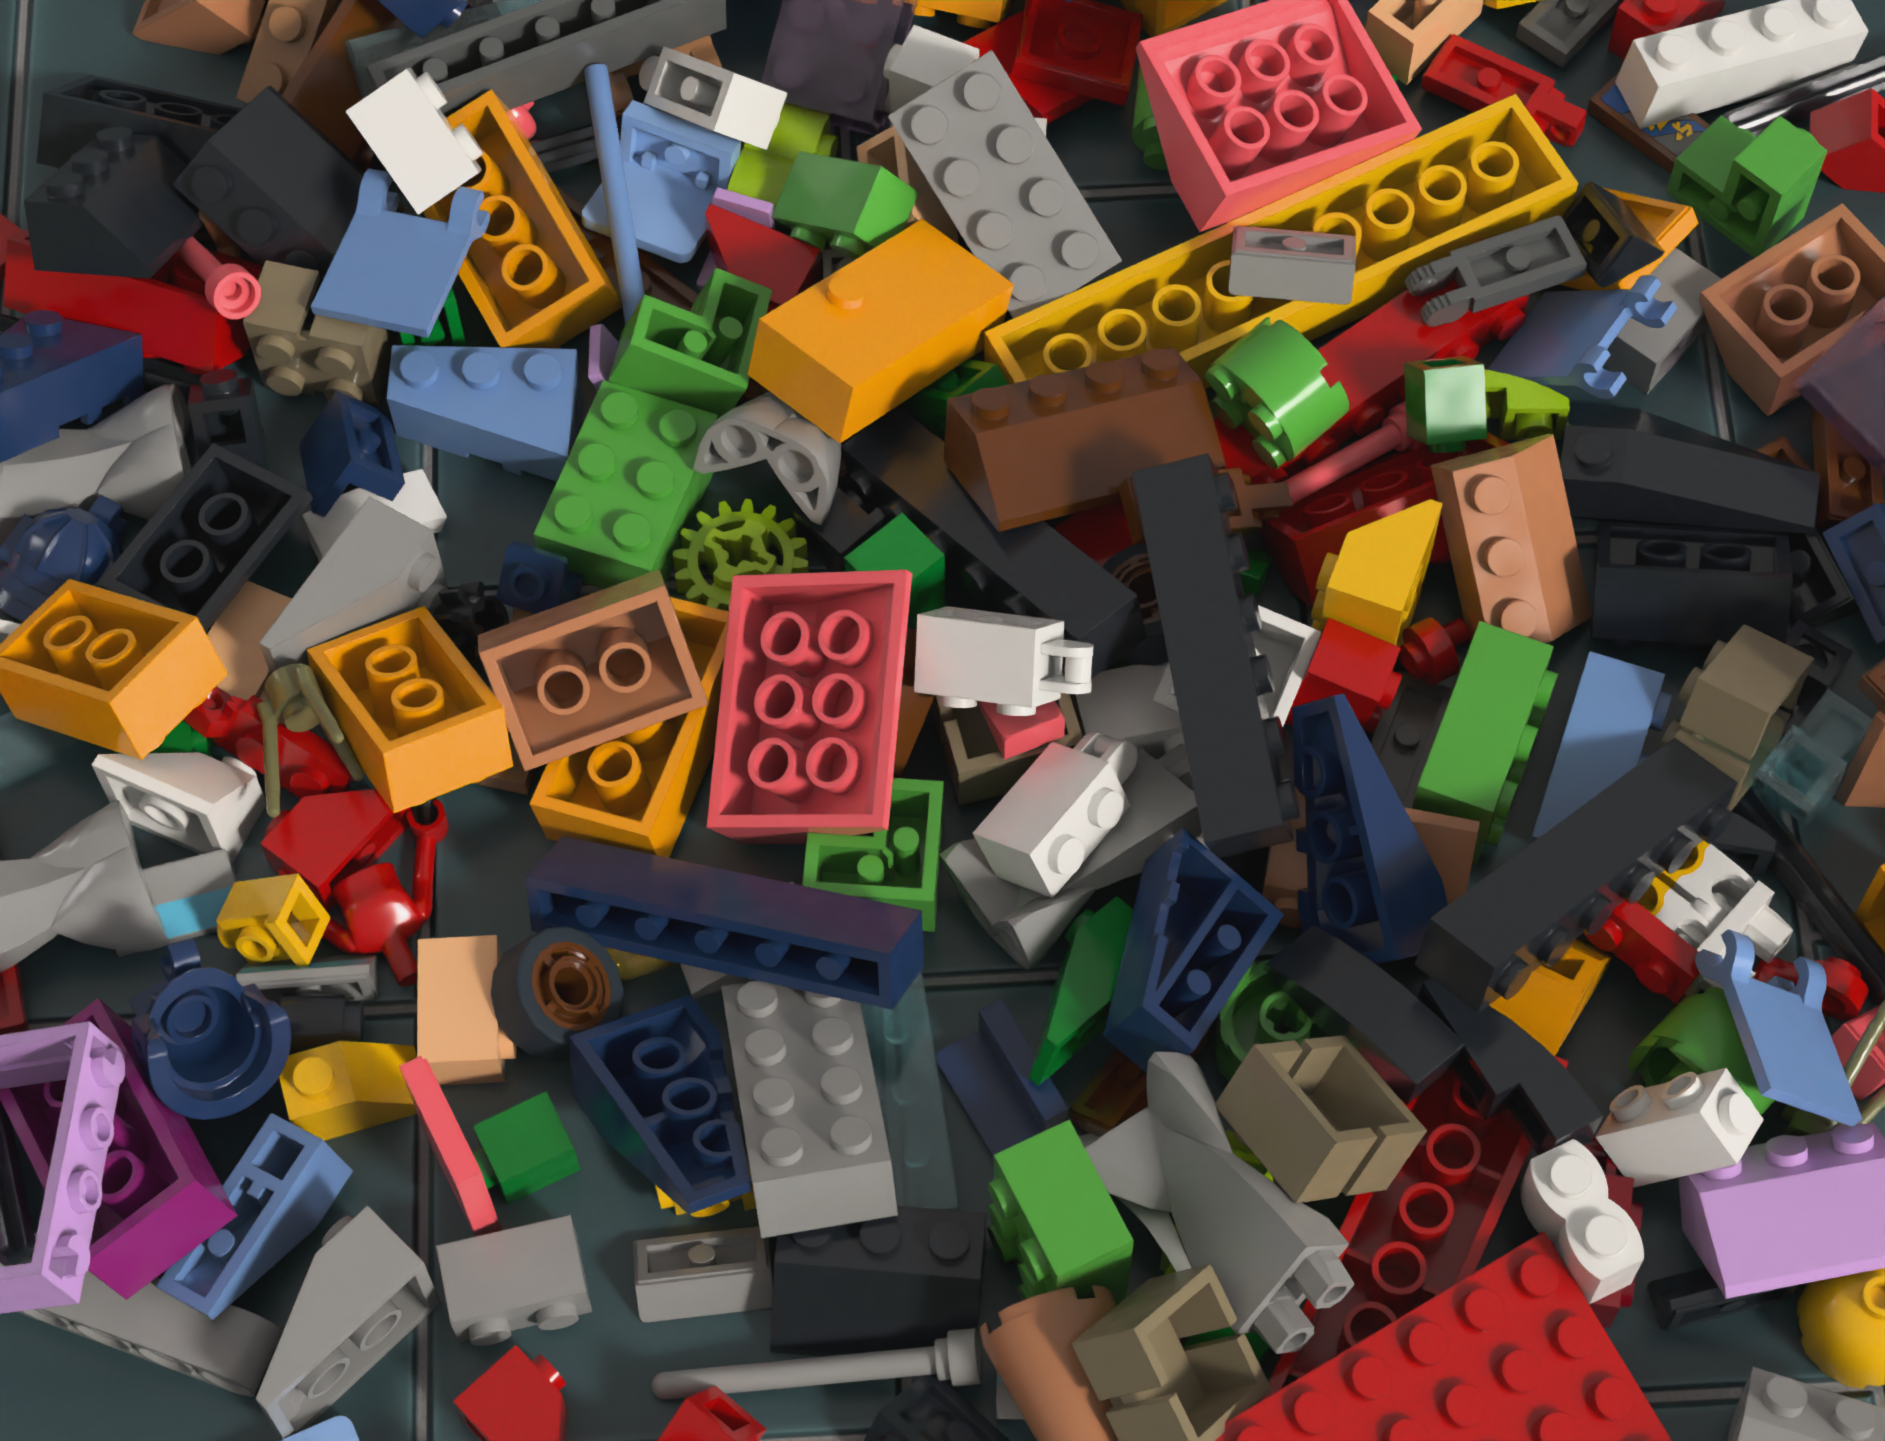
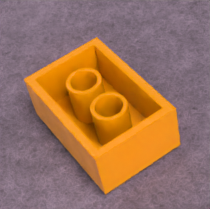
M68 579L0 644V693L15 718L143 760L151 751L158 748L165 740V737L194 708L202 704L208 694L228 674L197 616L72 579Z
M425 606L306 649L310 668L315 673L330 712L337 721L362 770L393 813L412 806L421 805L430 799L468 784L482 781L491 775L513 767L503 705Z

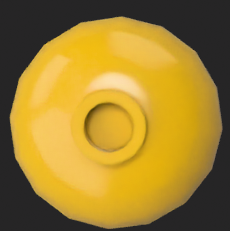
M1885 1268L1807 1283L1797 1302L1799 1327L1803 1334L1800 1340L1806 1355L1823 1374L1848 1387L1864 1389L1867 1385L1878 1387L1885 1385Z

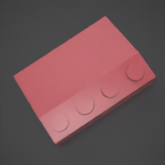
M1269 0L1142 40L1136 46L1171 182L1199 232L1233 221L1415 139L1422 130L1348 0Z
M881 570L733 576L706 828L742 844H802L807 842V832L853 836L888 830L912 573L910 571Z

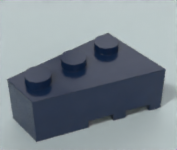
M50 310L29 312L0 335V463L59 438L60 425L81 417L82 423L92 424L102 419V407L119 400L123 401V404L128 405L144 395L142 334L63 319L59 313Z
M1182 828L1145 860L1103 1035L1146 1073L1148 1060L1154 1052H1179L1189 1055L1195 1050L1284 916L1280 910L1185 828Z

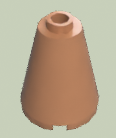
M1092 1285L1096 1298L1077 1299L1074 1287L1036 1295L998 1312L1002 1326L994 1331L986 1322L980 1327L982 1346L1036 1441H1119L1106 1416V1413L1113 1408L1110 1399L1099 1401L1072 1346L1076 1339L1116 1307L1112 1291L1104 1286Z

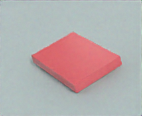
M419 1056L400 1065L399 1068L425 1135L474 1237L502 1231L481 1170L427 1059Z

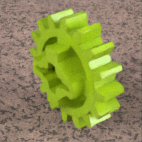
M745 499L741 506V511L732 512L726 501L719 502V516L714 519L700 511L696 514L699 531L683 528L680 532L683 549L673 551L674 567L678 571L674 574L678 593H686V601L729 611L732 578L735 575L810 573L809 561L805 560L808 557L807 542L805 538L796 537V522L789 518L778 524L776 506L771 504L761 514L754 513L751 499ZM771 545L781 555L783 560L782 566L777 564L776 556L769 553ZM701 564L706 566L707 574L713 576L714 582L711 586L701 575Z

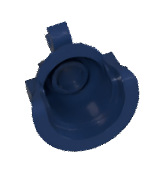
M101 495L95 500L89 512L80 508L48 509L34 519L24 514L0 547V559L5 561L0 566V609L24 622L68 579L99 587L97 583L123 553L119 539L124 535L129 524L128 521L119 517L123 511L122 505Z
M193 938L167 945L165 950L168 955L161 956L159 962L168 984L160 992L151 995L152 1001L145 1015L132 1018L130 1039L145 1077L150 1086H153L159 1099L169 1109L182 1116L210 1120L238 1113L254 1104L266 1094L281 1075L291 1046L289 1016L276 1001L267 1000L254 983L242 986L233 975L215 967L201 968L199 952Z

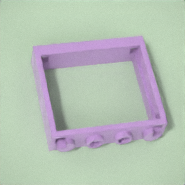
M90 1021L0 1035V1089L67 1079L32 1261L26 1264L0 1267V1314L73 1305L80 1302L84 1275L90 1265L89 1248L96 1211L102 1201L101 1184L108 1147L111 1145L114 1137L113 1119L119 1087L125 1076L124 1060L126 1055L120 1047Z

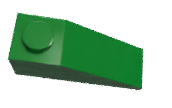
M1118 896L1096 913L1091 909L1085 910L1073 922L1065 935V939L1070 945L1057 974L1028 1077L1038 1086L1105 1030L1133 909Z

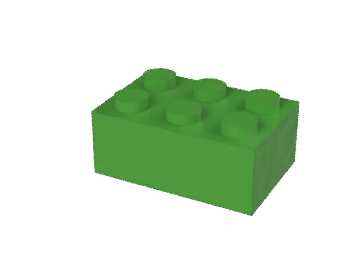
M603 380L533 534L536 548L565 556L569 560L568 570L584 575L582 583L601 589L609 588L660 569L666 585L674 567L673 551L682 548L680 532L683 528L690 529L714 472L699 473L693 470L699 444L711 424L719 418V415Z
M1479 621L1419 780L1412 809L1480 821L1472 861L1476 865H1478L1485 843L1498 847L1515 793L1518 792L1530 758V752L1535 738L1538 737L1558 677V673L1547 670L1554 646Z
M1067 1120L994 1154L993 1181L987 1183L993 1203L987 1205V1209L993 1224L987 1227V1231L992 1245L1003 1264L1013 1260L1020 1273L1023 1283L1018 1285L1017 1289L1021 1300L1069 1287H1074L1077 1299L1096 1298L1092 1285L1104 1286L1111 1290L1116 1306L1122 1302L1128 1293L1134 1240L1071 1121Z

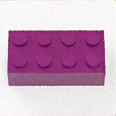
M98 998L63 1025L90 1021L126 1053L124 1060L125 1076L118 1092L113 1119L114 1137L111 1145L108 1147L101 1184L102 1201L96 1211L89 1248L90 1265L88 1271L127 1300L238 1215L185 1116L169 1109L159 1099L153 1086H150L130 1039L131 1026ZM67 1079L0 1089V1100L44 1190L46 1189Z

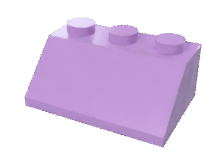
M1874 1122L1868 1124L1857 1123L1853 1127L1840 1124L1831 1131L1800 1137L1794 1135L1776 1136L1768 1140L1767 1143L1748 1146L1736 1165L1679 1177L1682 1231L1726 1299L1885 1268V1136Z

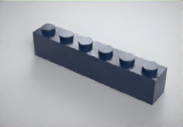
M562 836L526 875L531 931L540 932L545 928L568 926L588 933L603 947L893 1010L924 967L922 910Z

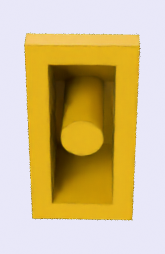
M337 1041L289 1055L279 1080L290 1122L326 1141L417 1114L399 1068L400 1065L417 1058L415 1046Z

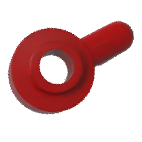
M1427 617L1404 629V644L1399 646L1401 649L1398 654V661L1414 679L1422 678L1426 683L1434 686L1459 672V660L1455 648L1470 640L1469 629L1460 618L1441 626L1434 618Z
M1777 957L1773 958L1769 963L1761 959L1754 971L1756 973L1754 979L1767 984L1776 975L1792 981L1796 987L1799 977L1794 963ZM1828 957L1825 960H1814L1822 965L1827 977V985L1822 1002V1013L1839 1020H1852L1856 1018L1869 994L1868 986L1861 979V972L1854 965L1840 958Z

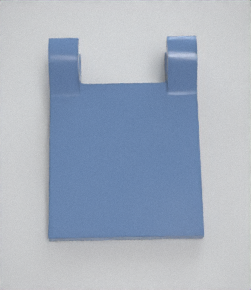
M369 168L365 172L360 184L356 212L311 304L312 312L315 315L429 338L472 242L481 238L490 221L489 211L479 210L484 199L483 191L460 186L456 190L451 203L449 222L397 213L396 210L400 201L398 193L388 192L393 178L388 172Z
M1651 275L1640 276L1631 289L1546 291L1529 312L1523 325L1512 335L1487 370L1511 374L1543 386H1576L1596 397L1610 399L1616 395L1627 378L1623 372H1609L1602 368V366L1610 357V353L1607 350L1626 322L1629 318H1632L1648 327L1662 328L1668 323L1678 308L1673 301L1662 302L1653 298L1662 284L1657 277Z
M1730 929L1726 930L1721 934L1726 946L1724 959L1719 954L1702 949L1695 955V962L1699 973L1703 977L1718 982L1723 988L1761 1096L1852 1127L1863 1119L1822 1013V1002L1827 985L1824 968L1820 963L1800 956L1793 962L1799 976L1796 987L1792 981L1776 975L1768 981V984L1750 978L1755 959L1754 945L1748 936Z

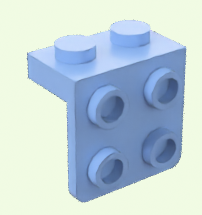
M632 100L622 114L620 146L637 248L677 263H686L692 259L707 237L705 212L710 203L713 204L712 197L716 188L727 190L734 166L740 156L741 141ZM601 183L583 208L581 222L585 228L611 237Z

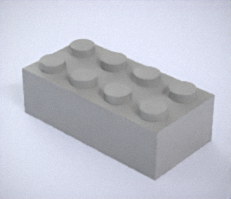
M993 50L888 115L894 128L973 255L1014 284L1007 309L1013 319L1078 290L1122 262L1119 254Z
M758 980L721 986L761 1238L897 1216L891 1157L861 1004Z

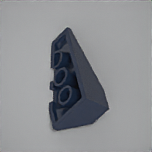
M1345 694L1333 695L1292 707L1294 783L1300 794L1305 796L1306 827L1296 829V851L1307 853L1308 887L1298 890V913L1303 933L1315 925L1340 939L1375 964L1418 955L1430 918L1449 905L1438 870Z
M691 995L569 1036L572 1096L600 1136L685 1212L691 1214L752 1191V1181L739 1123H737L733 1106L732 1087L724 1064L721 1036Z

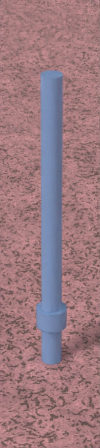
M592 64L584 69L626 325L645 293L608 67L604 64Z

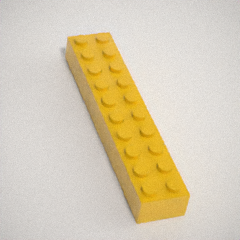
M1514 94L985 331L984 362L997 363L1007 382L1013 384L1031 380L1039 375H1052L1087 367L1095 362H1108L1143 354L1151 349L1173 347L1202 379L1206 389L1211 387L1205 377V372L1208 371L1209 365L1264 318L1270 317L1271 325L1280 319L1295 328L1308 341L1316 339L1373 313L1408 289L1405 280L1411 271L1422 265H1428L1430 262L1448 257L1450 251L1474 244L1483 238L1488 239L1557 215L1562 217L1575 199L1578 182L1519 97ZM1247 226L1352 235L1356 237V265L1350 303L1343 305L1240 296L1229 293L1228 284L1233 228Z

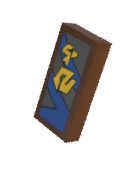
M1618 72L1589 99L1587 112L1672 174L1676 158L1710 125L1696 114L1690 113L1640 129L1615 83Z

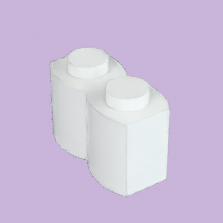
M1572 1139L1532 1158L1520 1186L1524 1211L1539 1234L1545 1231L1551 1243L1554 1244V1248L1588 1304L1594 1303L1630 1285L1644 1260L1643 1243L1638 1229L1629 1215L1618 1204L1608 1199L1606 1177L1593 1154L1581 1143Z

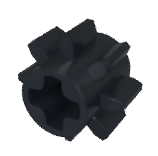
M481 581L461 583L459 589L441 591L439 596L442 603L437 606L432 615L467 661L480 660L481 658L477 635L510 624L508 612L504 604L496 598L497 595L484 596L485 588Z

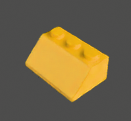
M1429 499L1348 532L1339 555L1328 552L1322 564L1316 583V589L1319 591L1310 617L1313 619L1311 627L1321 631L1327 619L1331 618L1399 647L1404 643L1403 631L1410 626L1423 592L1443 503Z

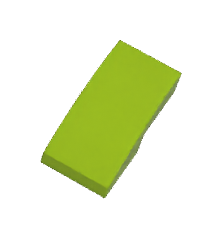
M1484 369L1486 419L1499 418L1500 439H1531L1546 434H1553L1555 440L1562 439L1570 410L1568 397L1531 380Z

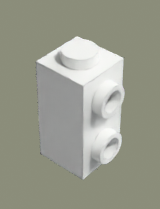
M1722 1068L1698 1075L1694 1072H1687L1677 1076L1670 1082L1646 1088L1642 1085H1635L1624 1090L1611 1102L1609 1107L1611 1112L1595 1138L1623 1176L1634 1178V1188L1738 1164L1764 1119L1728 1069Z

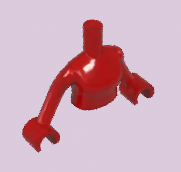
M432 799L438 818L430 825L418 824L411 810H408L406 814L412 836L417 841L412 877V898L402 887L393 864L389 862L379 863L360 870L340 881L332 890L333 898L337 901L344 915L347 930L337 921L330 918L322 936L327 942L348 954L365 955L383 952L400 987H407L418 981V963L407 940L421 929L430 917L433 902L435 847L437 843L446 837L449 831V823L444 806L437 799ZM277 870L279 876L287 875L284 870Z

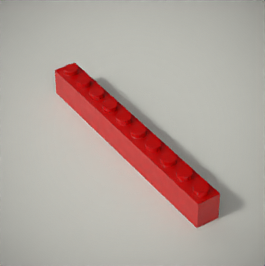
M1453 280L1442 290L1434 293L1429 292L1420 297L1418 295L1413 296L1408 289L1318 349V352L1328 363L1320 373L1330 388L1340 381L1349 400V411L1290 462L1283 463L1278 469L1271 468L1259 457L1252 445V441L1255 438L1242 425H1239L1235 430H1231L1217 417L1213 421L1226 469L1241 468L1242 474L1250 475L1252 485L1279 483L1300 473L1308 466L1310 467L1336 453L1338 446L1355 434L1359 437L1369 434L1378 427L1392 407L1405 401L1404 362L1459 356L1474 360L1479 350L1492 340L1497 338L1499 341H1503L1519 330L1526 320L1525 311L1529 294L1475 313L1469 310L1457 321L1448 324L1444 323L1441 326L1429 327L1421 316L1420 310L1423 309L1422 306H1425L1426 302L1438 297V295L1443 296L1447 292L1459 289L1457 283ZM1122 502L1077 512L1053 528L1101 567L1109 558L1126 547L1133 545Z

